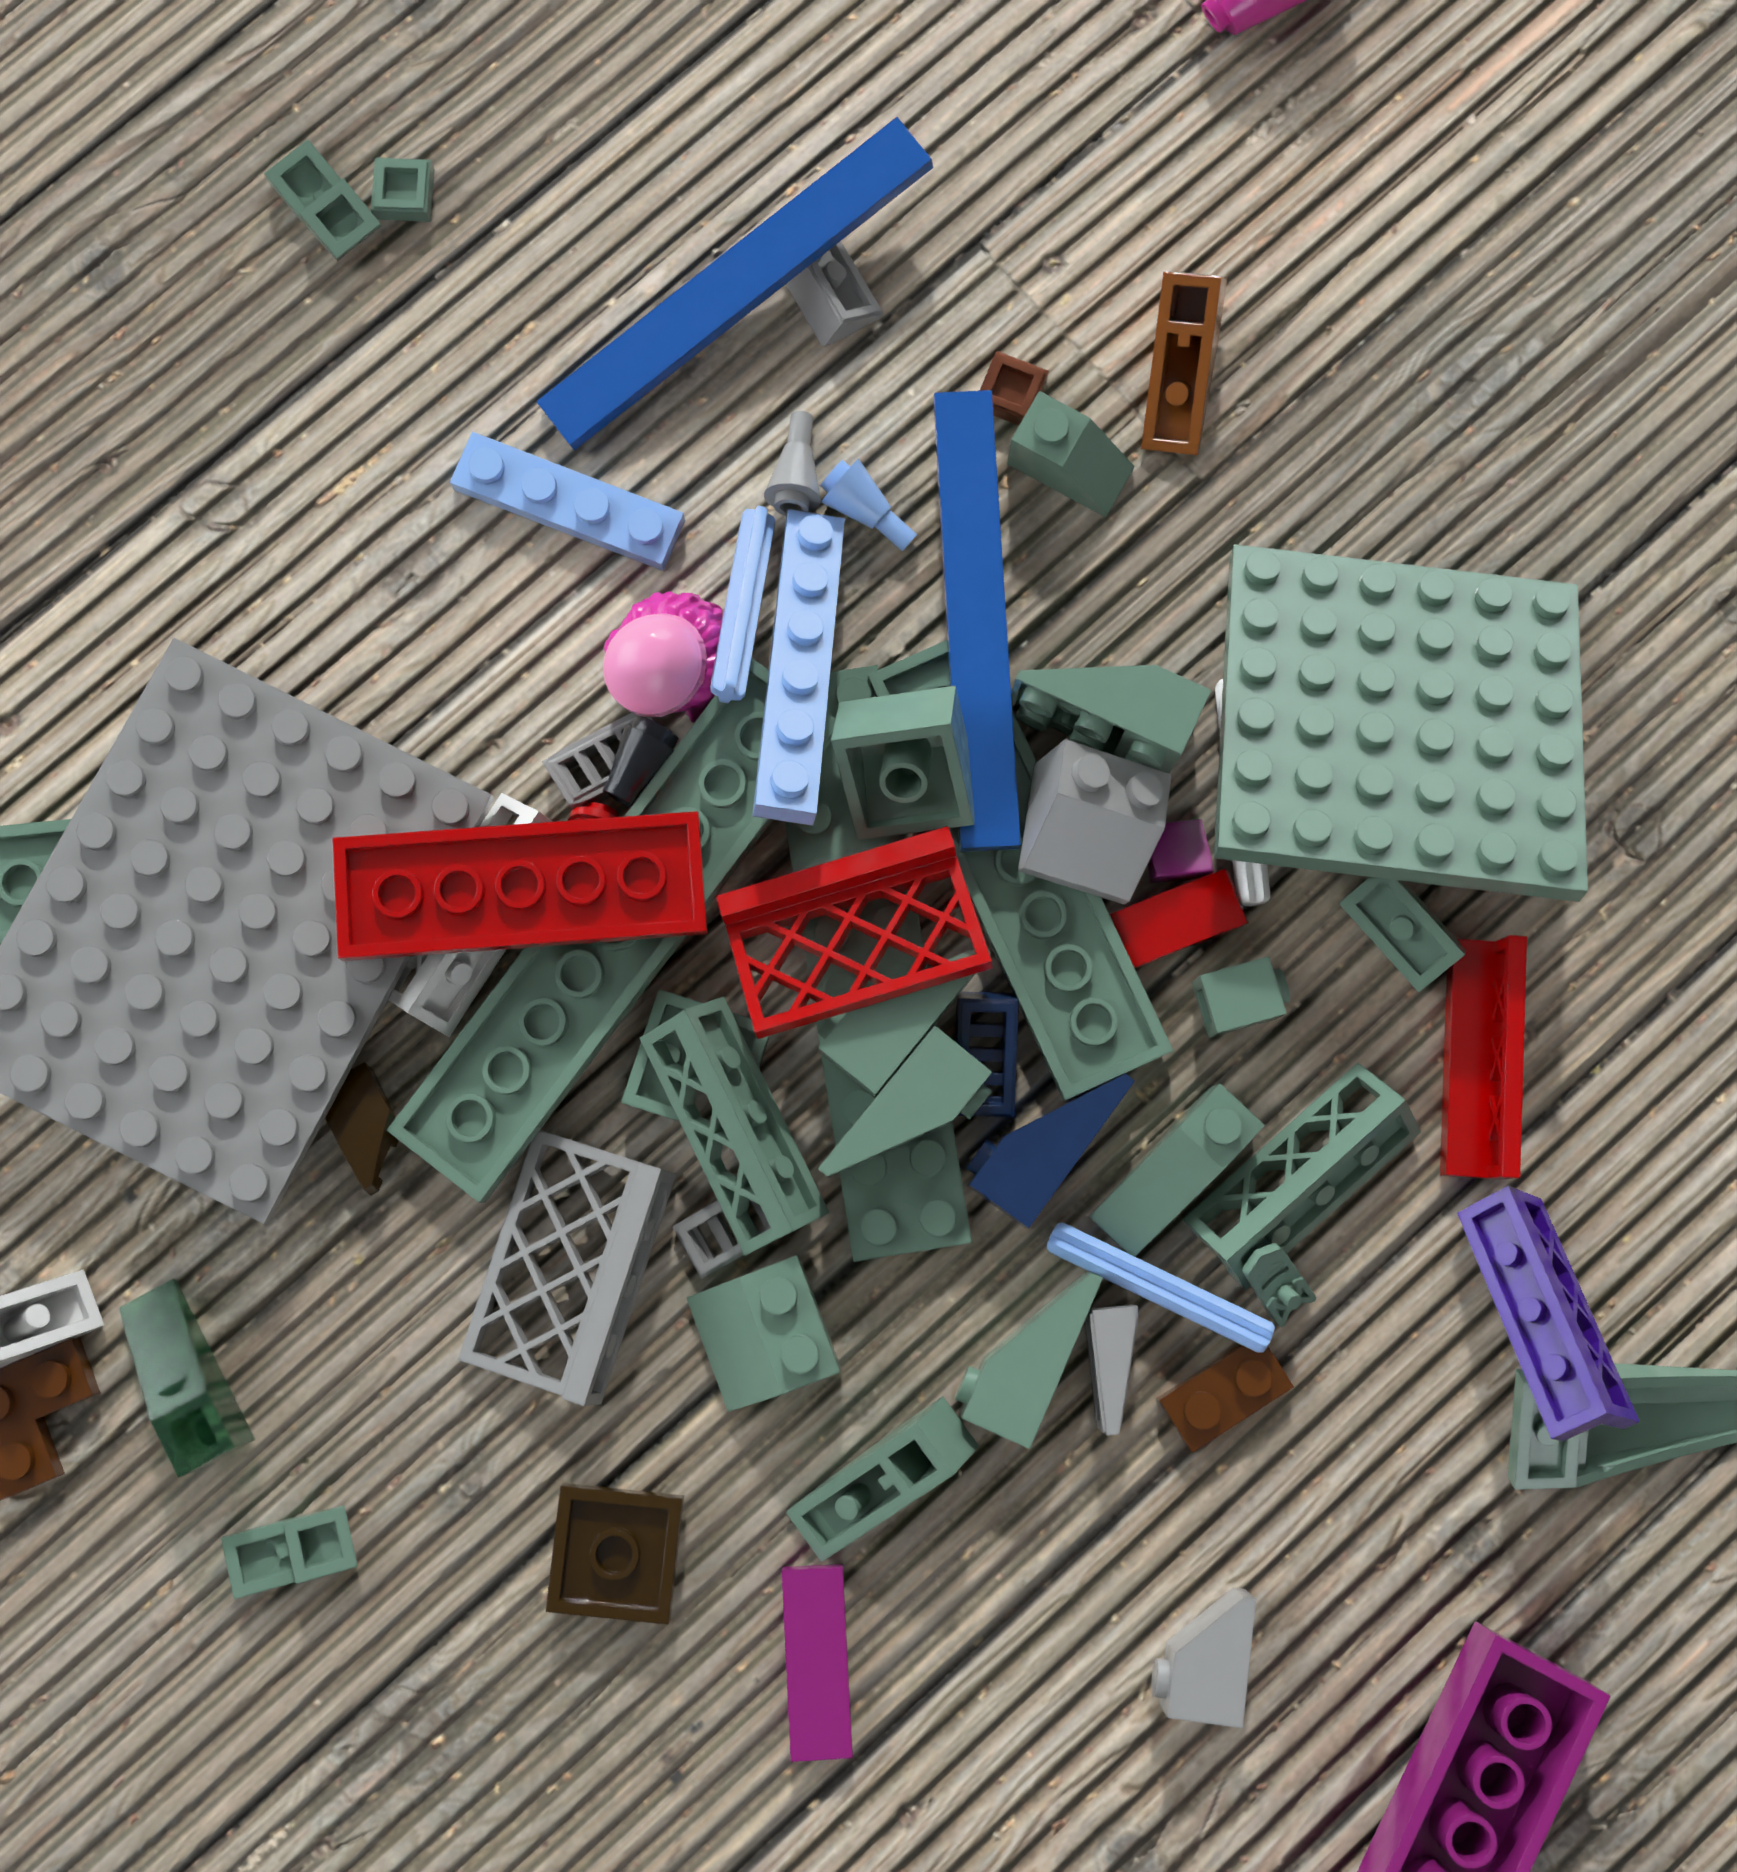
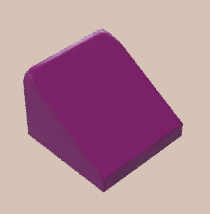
M1202 819L1165 823V829L1148 862L1150 884L1198 879L1214 872Z

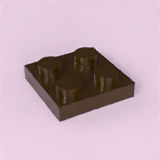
M563 1483L560 1486L546 1612L669 1625L671 1621L684 1495Z

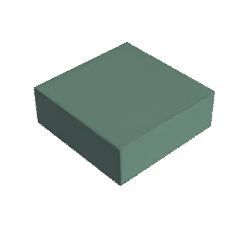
M375 158L371 212L377 220L431 222L435 172L431 160Z

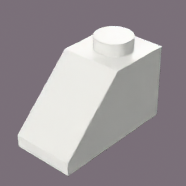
M84 1269L0 1296V1368L104 1326Z

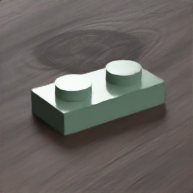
M1369 877L1339 903L1418 992L1466 954L1467 950L1404 881Z

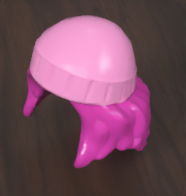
M656 592L649 598L635 603L623 619L622 625L610 633L609 638L604 644L603 673L605 683L613 698L626 710L639 716L661 717L671 713L686 711L690 721L695 723L715 696L710 691V684L723 619L722 608L715 603L705 602L699 595L693 593H681L678 595L673 592H665L664 594Z

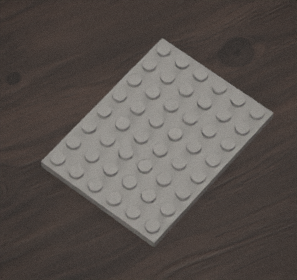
M173 638L0 945V1093L263 1224H269L411 957L342 961L338 959L332 838L480 827L494 801L493 796L211 655Z

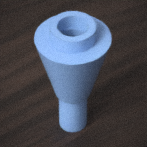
M859 458L851 466L844 460H841L821 483L820 487L827 492L821 503L871 529L875 527L902 552L916 537L917 533L890 510V504Z

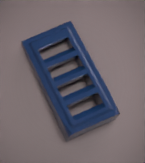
M961 992L956 998L955 1042L978 1061L1002 1062V1071H992L983 1083L984 1085H1002V1096H988L973 1116H1015L1019 1000L1013 993ZM971 1012L1002 1013V1023L970 1022ZM970 1037H1002V1047L970 1046ZM959 1112V1114H958L957 1116H964V1115H963L961 1112Z

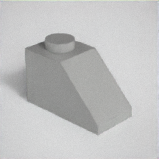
M1233 1587L1166 1641L1164 1659L1156 1658L1154 1661L1151 1691L1152 1697L1160 1698L1159 1705L1167 1718L1243 1728L1256 1599L1246 1589Z

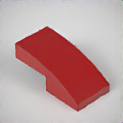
M1227 869L1198 878L1110 914L1134 968L1142 967L1189 946H1196L1249 924Z

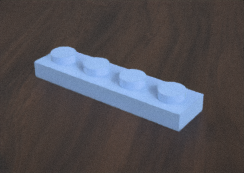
M475 432L471 433L450 480L452 488L457 492L664 571L685 522L683 512Z

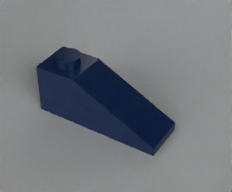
M1123 1074L1005 1135L996 1146L989 1140H986L966 1167L967 1170L974 1174V1177L967 1186L1022 1227L1030 1228L1135 1080L1127 1074Z

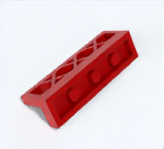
M1508 935L1497 941L1457 939L1467 951L1462 958L1447 969L1440 1176L1495 1180L1520 1178L1527 936Z

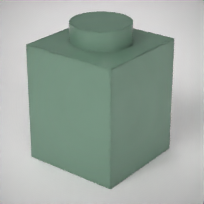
M1269 956L1200 975L1191 982L1208 1038L1272 1021L1287 1014L1284 1003L1290 1001L1288 984L1280 968L1273 969Z

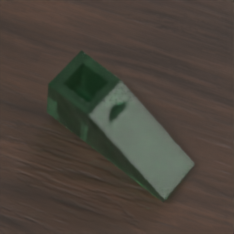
M171 1279L119 1307L150 1421L178 1478L199 1471L256 1440L176 1279Z

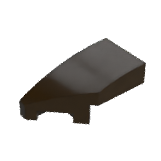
M363 1062L350 1070L325 1119L361 1186L372 1196L379 1192L383 1180L379 1177L390 1146L397 1147L399 1140L387 1131L396 1116L375 1071L366 1062Z

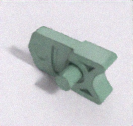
M1276 1243L1255 1250L1243 1266V1274L1258 1296L1259 1301L1268 1315L1280 1327L1286 1324L1289 1313L1292 1310L1299 1308L1302 1303H1312L1316 1300V1295L1305 1279L1298 1272L1286 1252Z

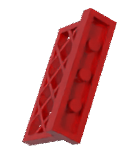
M948 826L716 896L757 1039L993 968ZM950 877L955 894L944 913L917 901L926 884ZM909 890L906 895L900 893ZM884 898L899 905L885 930L859 918L868 902ZM850 908L848 913L843 911V909ZM959 908L961 909L964 922L954 918ZM910 911L937 923L923 948L896 936ZM826 915L841 922L827 948L801 936L810 919ZM793 925L790 930L784 928ZM852 928L879 940L864 966L838 954ZM948 928L970 938L975 955L949 961L933 952ZM770 933L782 939L783 942L769 965H766L747 956L743 940L760 934ZM794 946L820 958L806 983L779 971ZM889 946L917 958L907 975L890 979L875 971ZM831 963L858 976L848 993L832 997L816 989ZM926 964L933 966L931 968L923 970ZM752 971L762 975L756 985ZM773 981L799 993L789 1011L764 1018L760 1001ZM868 981L875 984L869 987H865ZM809 999L816 1001V1003L806 1005Z

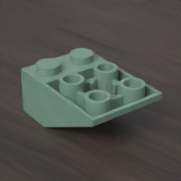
M1158 665L1019 670L1014 682L1011 699L1012 710L1017 712L1015 717L1028 727L1039 731H1047L1048 727H1051L1070 736V741L1170 773L1185 749L1211 690Z

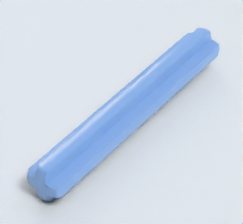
M757 506L755 510L746 509L741 516L710 684L711 693L718 696V700L722 703L729 704L731 700L741 701L746 693L775 526L774 516L768 514L767 508L763 506Z
M1058 1223L1047 1242V1249L1050 1253L1255 1352H1264L1272 1339L1275 1330L1272 1322L1072 1226Z

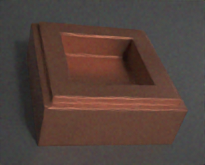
M996 351L979 391L992 390L993 416L1020 425L1038 392H1042L1049 371Z

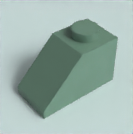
M1041 391L1038 392L1011 439L1007 460L1009 466L1104 517H1107L1134 469V465L1091 418Z

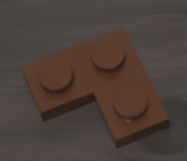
M80 1337L71 1338L0 1368V1501L65 1474L45 1417L101 1394Z

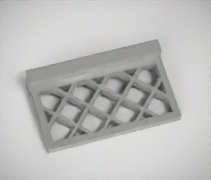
M540 1130L530 1143L458 1360L561 1395L562 1399L582 1406L601 1405L676 1173ZM547 1146L566 1151L576 1174L548 1188L540 1171ZM580 1156L598 1162L585 1168ZM610 1166L629 1171L622 1196L603 1206L590 1177ZM581 1183L593 1208V1212L566 1226L553 1197ZM534 1185H536L539 1194L531 1197ZM544 1203L557 1231L529 1245L521 1228L525 1212ZM617 1210L613 1224H611L607 1215ZM598 1220L607 1238V1242L602 1255L584 1264L571 1234ZM561 1240L574 1270L547 1284L534 1254ZM516 1242L520 1251L511 1256ZM524 1260L537 1290L510 1303L502 1286V1281L506 1269ZM598 1268L594 1282H592L588 1272ZM579 1278L588 1300L582 1314L565 1322L551 1292ZM542 1298L555 1328L528 1342L515 1312ZM497 1300L500 1310L492 1313L495 1301ZM505 1318L518 1348L500 1358L479 1352L486 1328ZM579 1326L573 1340L569 1330ZM558 1336L568 1354V1360L561 1380L542 1374L532 1350ZM522 1356L527 1368L510 1362Z

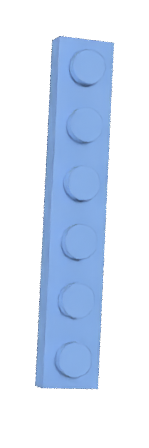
M788 509L752 814L754 817L806 825L814 824L818 805L845 518Z

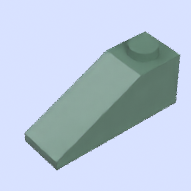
M970 949L948 960L955 961L975 955L974 949ZM975 974L827 1018L817 1034L825 1039L818 1047L819 1053L875 1098Z
M934 1026L819 1166V1171L829 1178L951 1123L959 1112L970 1119L992 1092L983 1084L992 1071L938 1027Z
M1221 1083L1209 1087L1088 1217L1126 1253L1135 1257L1232 1162L1265 1125Z
M1085 1271L984 1356L979 1369L972 1366L967 1367L954 1398L963 1403L960 1410L962 1419L1028 1449L1031 1448L1103 1277Z
M942 1396L898 1426L790 1507L786 1513L819 1560L823 1562L953 1476L979 1445Z

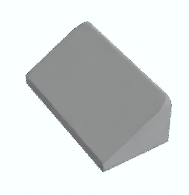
M841 241L786 284L822 346L838 342L879 320L884 314Z

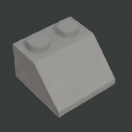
M1064 739L1034 764L1018 871L1111 901L1126 904L1130 901L1165 829L1171 774Z

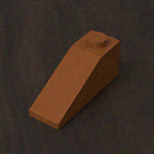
M1163 271L1141 449L1199 455L1220 336L1227 277Z

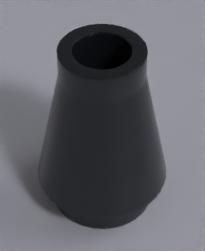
M638 715L632 726L625 725L609 779L602 791L614 800L631 807L673 753L679 738L657 722Z

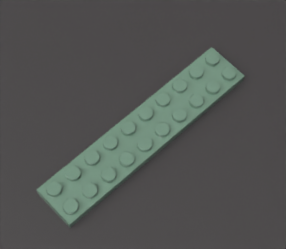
M753 658L751 659L746 693L741 701L731 700L729 704L722 703L718 700V696L715 695L674 749L673 753L624 815L625 817L699 812L706 909L773 821V819L752 816L769 671ZM826 712L823 753L831 744L836 719L828 712ZM686 936L524 948L387 1131L477 1202L486 1203Z
M878 665L830 672L826 712L836 718L839 702L876 697L868 680V674L878 671ZM831 742L822 754L817 814L814 824L806 825L785 821L793 872L906 839V834L858 840ZM909 890L900 893L906 895ZM884 898L876 899L867 903L859 918L885 930L899 905ZM850 908L843 909V911L847 913L850 910ZM910 911L896 936L923 948L919 915ZM826 915L810 919L802 935L827 948L841 922ZM852 928L838 954L864 966L879 940ZM889 946L875 971L890 979L902 977L908 974L917 958ZM805 951L810 976L820 958ZM831 963L816 989L832 997L849 992L858 976ZM868 981L865 987H869L875 984ZM827 1019L816 1022L817 1031ZM818 1034L819 1044L821 1045L825 1039ZM821 1054L836 1147L875 1098ZM952 1122L840 1172L853 1262L972 1243Z

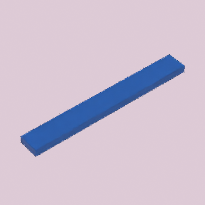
M898 117L894 118L536 402L575 451L933 168L931 157Z
M992 390L934 393L933 404L950 686H956L968 737L975 813L974 825L959 827L960 852L1019 849L1021 841Z

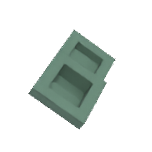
M309 139L264 173L270 185L337 261L381 227V223L346 180L344 178L340 179Z
M345 1505L222 1536L221 1538L234 1600L294 1582L299 1584L358 1567Z

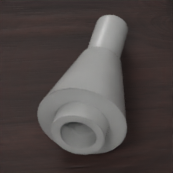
M795 411L791 414L788 442L782 450L764 492L766 502L784 516H787L788 509L809 512L816 509L821 503L813 451L810 447L813 416L806 411Z

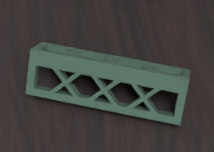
M724 997L685 1009L640 1037L643 1047L744 1256L830 1213ZM674 1033H677L686 1052L684 1067L674 1062L664 1041ZM697 1090L707 1095L713 1107L711 1121L701 1117L695 1105ZM723 1145L733 1149L739 1161L737 1176L727 1171L721 1159ZM749 1199L761 1206L771 1229L759 1235L747 1213Z
M1357 1063L1184 1217L1183 1220L1187 1227L1219 1257L1231 1277L1247 1290L1251 1285L1243 1274L1242 1269L1255 1250L1276 1243L1287 1254L1417 1137L1421 1130L1407 1101L1361 1064ZM1361 1086L1377 1098L1362 1112L1343 1114V1103ZM1330 1130L1329 1142L1318 1152L1299 1153L1300 1141L1310 1132ZM1285 1170V1181L1273 1192L1255 1193L1256 1180L1266 1171ZM1241 1209L1240 1222L1222 1238L1218 1237L1207 1226L1223 1210Z

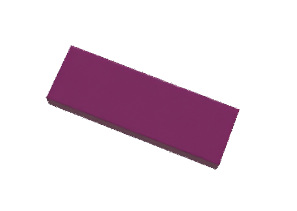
M843 1564L782 1567L791 1762L853 1758Z

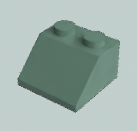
M956 686L839 702L831 742L858 840L931 831L946 826L954 828L974 825L975 813L968 737Z
M799 1254L686 1297L728 1412L783 1395L841 1371L839 1360Z

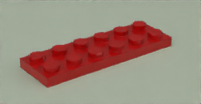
M698 811L332 838L338 959L342 961L708 934Z

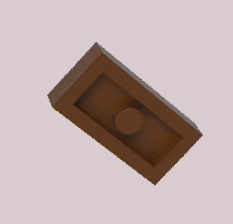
M1240 1344L1156 1399L1188 1450L1193 1453L1285 1394L1294 1386L1269 1347L1264 1352H1255Z

